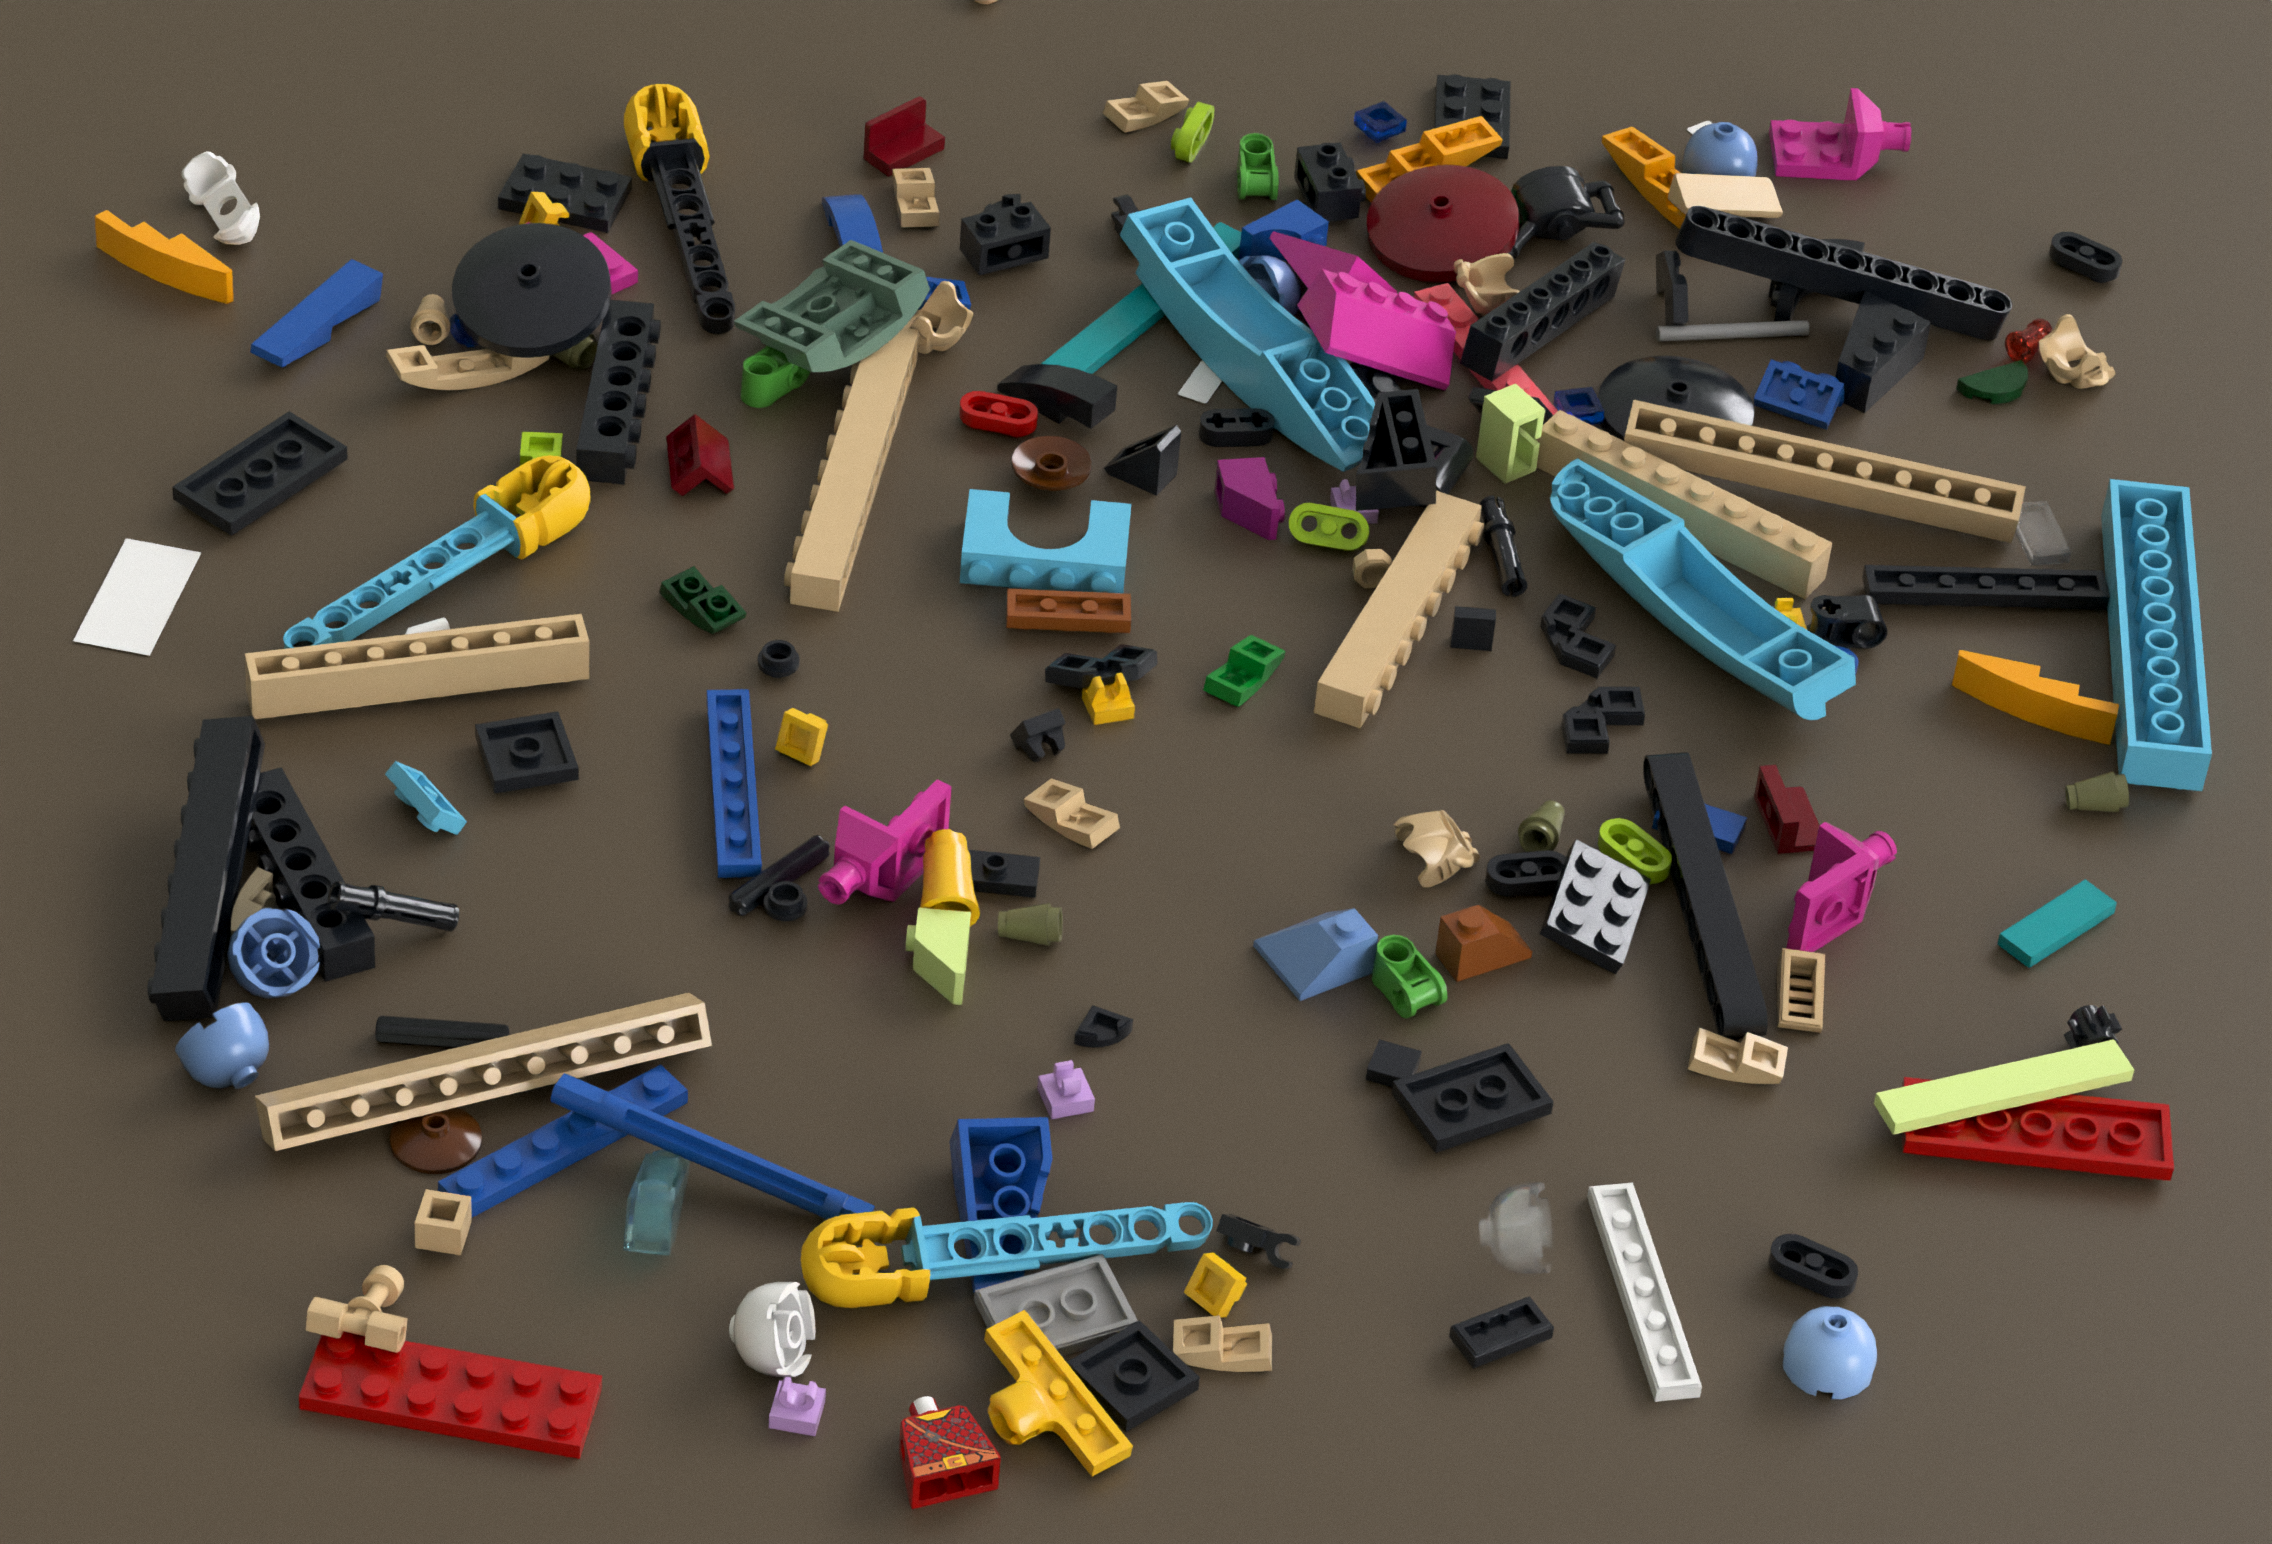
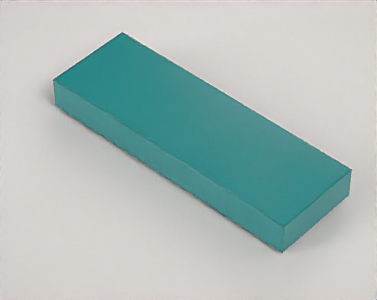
M2084 879L2001 932L1997 945L2030 968L2113 915L2117 902Z

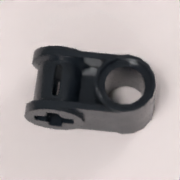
M1821 595L1814 598L1811 602L1810 610L1813 615L1811 624L1806 627L1807 630L1834 646L1874 648L1880 645L1887 636V627L1877 602L1869 595Z

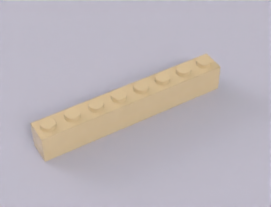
M1561 410L1543 424L1541 437L1537 439L1540 447L1536 468L1556 477L1566 465L1578 458L1684 519V524L1688 531L1711 554L1803 599H1806L1825 580L1832 542Z
M1436 491V504L1427 505L1317 683L1315 714L1357 728L1362 727L1369 714H1376L1381 703L1383 690H1390L1397 675V667L1399 664L1404 666L1407 663L1413 641L1421 640L1428 616L1434 617L1441 603L1442 593H1449L1454 584L1456 570H1463L1466 566L1470 547L1472 545L1478 546L1484 531V523L1479 522L1482 505Z
M582 614L245 653L246 692L251 715L254 716V719L584 680L589 679V638Z

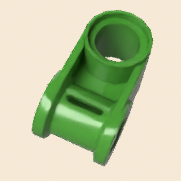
M1247 134L1240 139L1236 172L1238 199L1245 200L1246 196H1269L1270 200H1277L1279 175L1278 167L1275 164L1273 142L1268 136L1263 134Z
M766 346L756 354L747 357L743 362L741 399L746 405L751 407H768L785 394L804 384L810 371L788 362L785 353Z
M1389 935L1380 939L1374 959L1372 981L1392 1003L1394 1009L1402 1018L1407 1019L1414 1016L1418 1009L1427 1005L1439 1006L1446 1002L1448 992L1443 977L1428 963L1412 941L1401 935Z

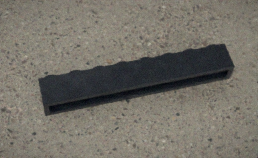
M254 716L205 719L202 722L200 738L194 740L195 764L193 771H189L187 776L189 795L187 804L181 808V837L177 838L174 844L176 863L174 872L169 873L168 905L163 907L161 911L163 931L161 941L156 942L154 948L155 973L154 977L149 978L147 985L149 1000L151 1004H156L163 1021L215 1018L213 1013L217 1012L231 935V917L238 897L265 748L264 739Z

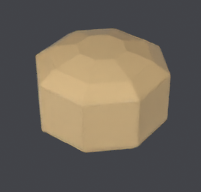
M1365 549L1354 557L1352 569L1354 580L1363 588H1376L1392 563L1391 557L1382 549Z

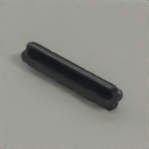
M814 835L733 891L728 896L730 910L735 911L738 916L746 915L764 902V897L772 885L782 881L793 882L830 855L828 841L823 840L820 835Z
M383 1015L378 1017L375 1028L376 1040L381 1043L452 1048L510 1035L509 1026L506 1024Z

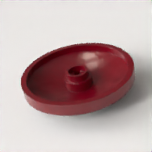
M1458 165L1424 167L1395 178L1378 192L1371 202L1367 213L1368 241L1378 260L1390 270L1402 276L1425 282L1457 281L1456 276L1458 274L1455 273L1453 267L1455 261L1462 259L1463 262L1474 263L1491 255L1508 254L1511 251L1519 233L1518 206L1511 191L1501 181L1486 172Z

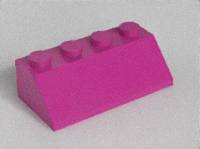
M1324 269L1320 271L1297 306L1325 353L1444 391L1447 389L1450 383L1456 331L1447 318V311L1441 305L1433 301L1425 303L1416 300L1405 292L1395 293L1388 291L1375 282L1367 284L1355 280L1345 272L1337 274Z

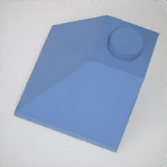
M1353 908L1327 912L1254 940L1253 947L1297 999L1302 1001L1372 974L1378 934L1358 911Z

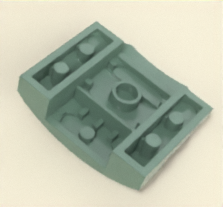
M850 240L822 259L824 266L814 270L806 280L789 294L772 304L765 301L760 302L734 320L736 328L760 338L761 343L785 353L788 362L810 372L834 371L861 361L887 344L911 320L925 300L930 288L923 269Z

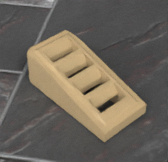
M1782 948L1777 961V1027L1821 1033L1823 1027L1825 954ZM1790 974L1810 977L1811 980L1790 978ZM1790 987L1811 989V993L1790 990ZM1789 999L1811 1002V1006L1789 1003ZM1789 1012L1811 1014V1018L1789 1016L1788 1014Z

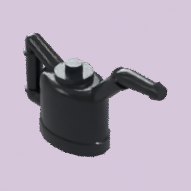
M1566 166L1545 167L1522 176L1513 184L1511 193L1516 200L1524 224L1519 229L1515 245L1508 254L1513 259L1517 258L1520 255L1521 249L1533 236L1549 240H1566L1587 227L1620 229L1625 223L1624 212L1619 208L1614 196L1613 186L1605 180L1585 183L1580 171ZM1597 197L1600 199L1605 213H1595L1590 198Z

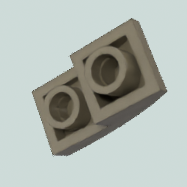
M257 867L242 887L232 912L231 937L243 920L261 909L274 908L276 896L273 893V873Z

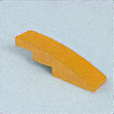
M1482 116L1424 131L1419 143L1389 152L1385 163L1359 169L1355 173L1358 180H1363L1366 198L1372 202L1383 187L1405 173L1437 165L1466 167L1499 147L1503 139Z
M1634 127L1603 135L1602 144L1625 176L1647 201L1680 229L1686 214L1667 199L1674 174L1681 173L1675 169V155Z
M108 210L95 215L97 248L122 264L158 282L196 296L225 304L234 301L232 269L182 233L169 240L146 222L130 227Z
M1959 650L1952 680V686L1987 705L2027 722L2070 736L2110 745L2119 704L2078 696L2080 685L2039 677L2041 666Z

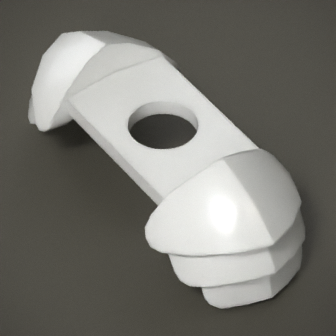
M208 151L192 158L182 170V177L185 180L184 188L189 193V200L193 204L204 205L220 229L213 237L225 244L241 245L251 242L259 224V207L257 202L250 205L235 182L236 171L233 165L228 164L221 156H215L212 152ZM237 199V205L231 213L220 215L221 207L225 202Z

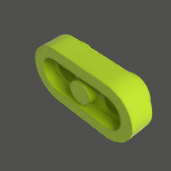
M1197 102L1194 108H1188L1182 128L1175 129L1171 140V150H1175L1176 159L1190 163L1194 161L1210 133L1215 112L1213 105Z
M1303 503L1297 506L1289 517V529L1292 535L1303 544L1352 552L1362 548L1370 534L1368 522L1362 514L1354 510L1315 503ZM1308 517H1313L1317 520V527L1311 532L1305 531L1302 527L1303 521ZM1348 524H1352L1357 528L1356 536L1351 539L1344 538L1342 535V529Z
M1621 818L1607 820L1601 825L1597 844L1603 854L1651 879L1650 884L1660 883L1669 876L1672 862L1671 853L1638 825Z

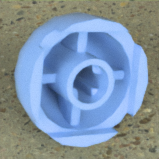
M1823 1306L1808 1311L1794 1322L1783 1349V1369L1791 1382L1804 1392L1816 1396L1817 1390L1832 1393L1831 1399L1852 1397L1868 1387L1877 1362L1876 1340L1865 1320L1854 1312L1840 1307Z

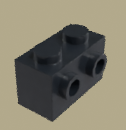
M1341 142L1297 147L1294 179L1307 206L1327 221L1337 222L1345 219L1359 218L1360 203L1364 202L1366 198L1365 185L1362 179L1358 180L1352 157H1347Z
M1031 201L1019 203L1010 207L961 218L959 249L980 276L1048 259L1051 227Z

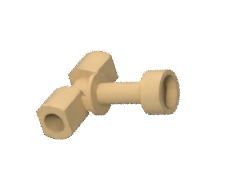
M379 1265L370 1271L362 1284L364 1296L355 1297L348 1304L314 1297L307 1311L306 1331L338 1339L342 1336L343 1332L365 1336V1345L398 1353L406 1339L408 1318L383 1313L380 1307L391 1306L398 1299L404 1289L402 1275L391 1266Z

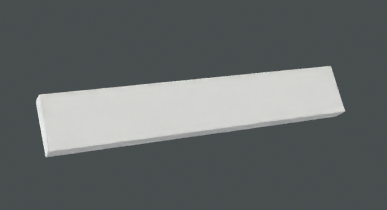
M1633 1182L1589 1186L1587 1199L1654 1401L1699 1398L1702 1385Z

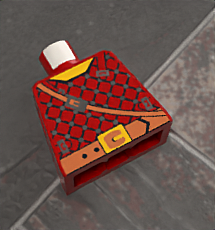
M929 1396L918 1398L912 1402L909 1407L911 1416L904 1418L900 1423L899 1454L911 1509L998 1489L1001 1457L967 1407L958 1405L939 1410L935 1399Z

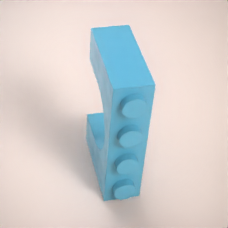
M969 490L961 554L960 583L1031 590L1123 593L1131 504L1091 500L1089 525L1085 536L1077 543L1068 547L1042 549L1021 542L1010 532L1008 528L1009 492Z

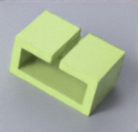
M1516 383L1484 396L1476 458L1504 484L1536 471L1540 443L1536 439L1541 437L1545 409Z

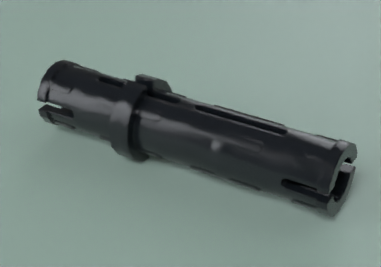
M1491 495L1485 497L1479 503V505H1482L1481 515L1485 524L1483 535L1485 541L1492 549L1502 592L1509 596V584L1512 597L1523 594L1528 586L1513 535L1516 534L1513 522L1507 517L1504 500L1497 496V507L1495 497Z
M335 881L330 887L328 894V905H331L330 909L363 914L364 918L368 920L391 919L438 928L448 932H452L459 921V908H456L457 904L385 891L383 886L371 885L367 888Z

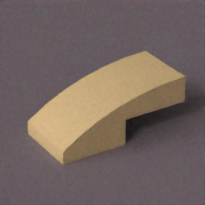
M1169 81L1139 84L1135 97L1106 101L1103 114L1126 133L1147 128L1170 118L1186 108L1189 99Z
M892 169L894 194L901 228L939 226V209L935 200V182L931 169Z
M1052 778L1023 799L1025 807L1043 823L1066 838L1090 849H1093L1120 829L1118 814L1085 803L1082 788Z
M1699 1028L1693 1038L1688 1070L1734 1082L1779 1084L1784 1074L1788 1047L1749 1032L1746 1033L1741 1043Z
M1220 1315L1174 1320L1173 1352L1186 1365L1232 1372L1272 1371V1333L1269 1323L1223 1328Z

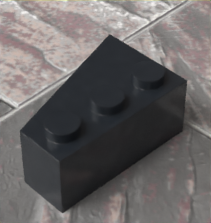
M1865 290L1837 365L1835 378L1839 382L1844 383L1843 403L1863 413L1867 412L1924 358L1931 322L1912 311L1905 310Z
M1418 389L1379 392L1370 421L1369 435L1363 447L1362 461L1356 473V511L1436 504L1437 466Z

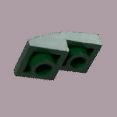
M695 566L661 582L659 593L687 620L708 633L715 634L746 617L747 613L725 587L721 584L713 588Z

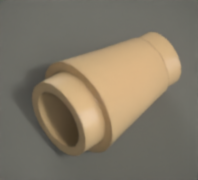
M435 294L426 295L422 299L411 321L413 335L418 341L426 345L440 343L450 332V322L444 301Z

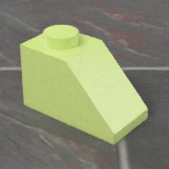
M918 908L916 925H908L905 951L914 952L913 970L952 1004L962 1005L971 912Z

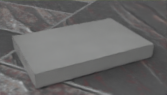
M1103 1254L975 1290L974 1302L987 1328L1025 1310L1061 1356L1090 1349L1138 1321Z

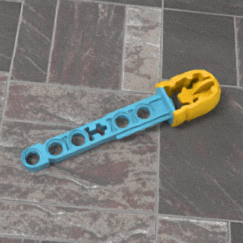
M541 456L522 464L500 478L496 486L488 485L475 494L473 507L476 516L322 608L317 612L313 620L307 617L289 628L283 636L284 648H295L293 645L301 641H310L314 643L312 645L351 641L503 548L514 557L523 560L538 549V545L546 546L570 532L584 519L590 503V487L586 476L577 466L560 456ZM463 543H473L476 545L474 548L467 550L456 548ZM434 562L444 564L438 569H427L424 567L426 564ZM373 601L379 603L374 608L365 609L359 607L364 602ZM335 621L347 623L341 628L332 629L326 627L328 623Z
M1194 1202L1165 1204L1163 1209L1146 1206L1031 1218L1030 1215L927 1226H922L921 1216L914 1207L896 1209L890 1217L883 1211L845 1214L827 1219L810 1232L802 1246L801 1267L803 1278L809 1291L820 1301L835 1307L857 1308L892 1304L897 1297L904 1302L923 1301L927 1297L930 1280L1039 1269L1040 1265L1075 1262L1103 1254L1105 1258L1156 1253L1166 1245L1168 1252L1195 1249L1206 1242L1213 1227V1218L1203 1205ZM1184 1216H1193L1201 1222L1203 1231L1195 1236L1188 1235L1180 1229L1179 1219ZM1142 1220L1153 1223L1158 1230V1237L1152 1240L1140 1238L1135 1233L1134 1224ZM1096 1225L1108 1227L1112 1231L1114 1241L1107 1245H1100L1091 1239L1089 1229ZM1077 1228H1080L1079 1237L1073 1238ZM1052 1231L1057 1232L1059 1238L1066 1239L1062 1248H1057L1054 1241L1048 1240ZM1007 1234L1015 1235L1022 1240L1024 1250L1018 1254H1009L1001 1248L999 1239ZM961 1239H969L977 1245L979 1255L972 1259H964L956 1253L954 1243ZM894 1240H905L906 1245L901 1247L903 1265H910L911 1271L900 1269L896 1270L895 1273H878L880 1270L888 1269L889 1260L886 1246H876L874 1243L889 1244Z

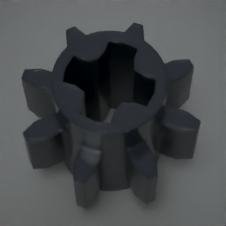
M2094 1005L2080 1007L2073 1012L2067 1021L2071 1030L2066 1032L2064 1037L2070 1049L2113 1039L2117 1044L2119 1043L2115 1034L2120 1032L2122 1027L2115 1014H2109L2103 1005L2099 1008Z

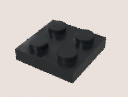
M558 711L475 724V738L494 793L579 780V767Z
M1140 1320L1067 1362L1110 1418L1125 1432L1199 1389L1200 1377Z

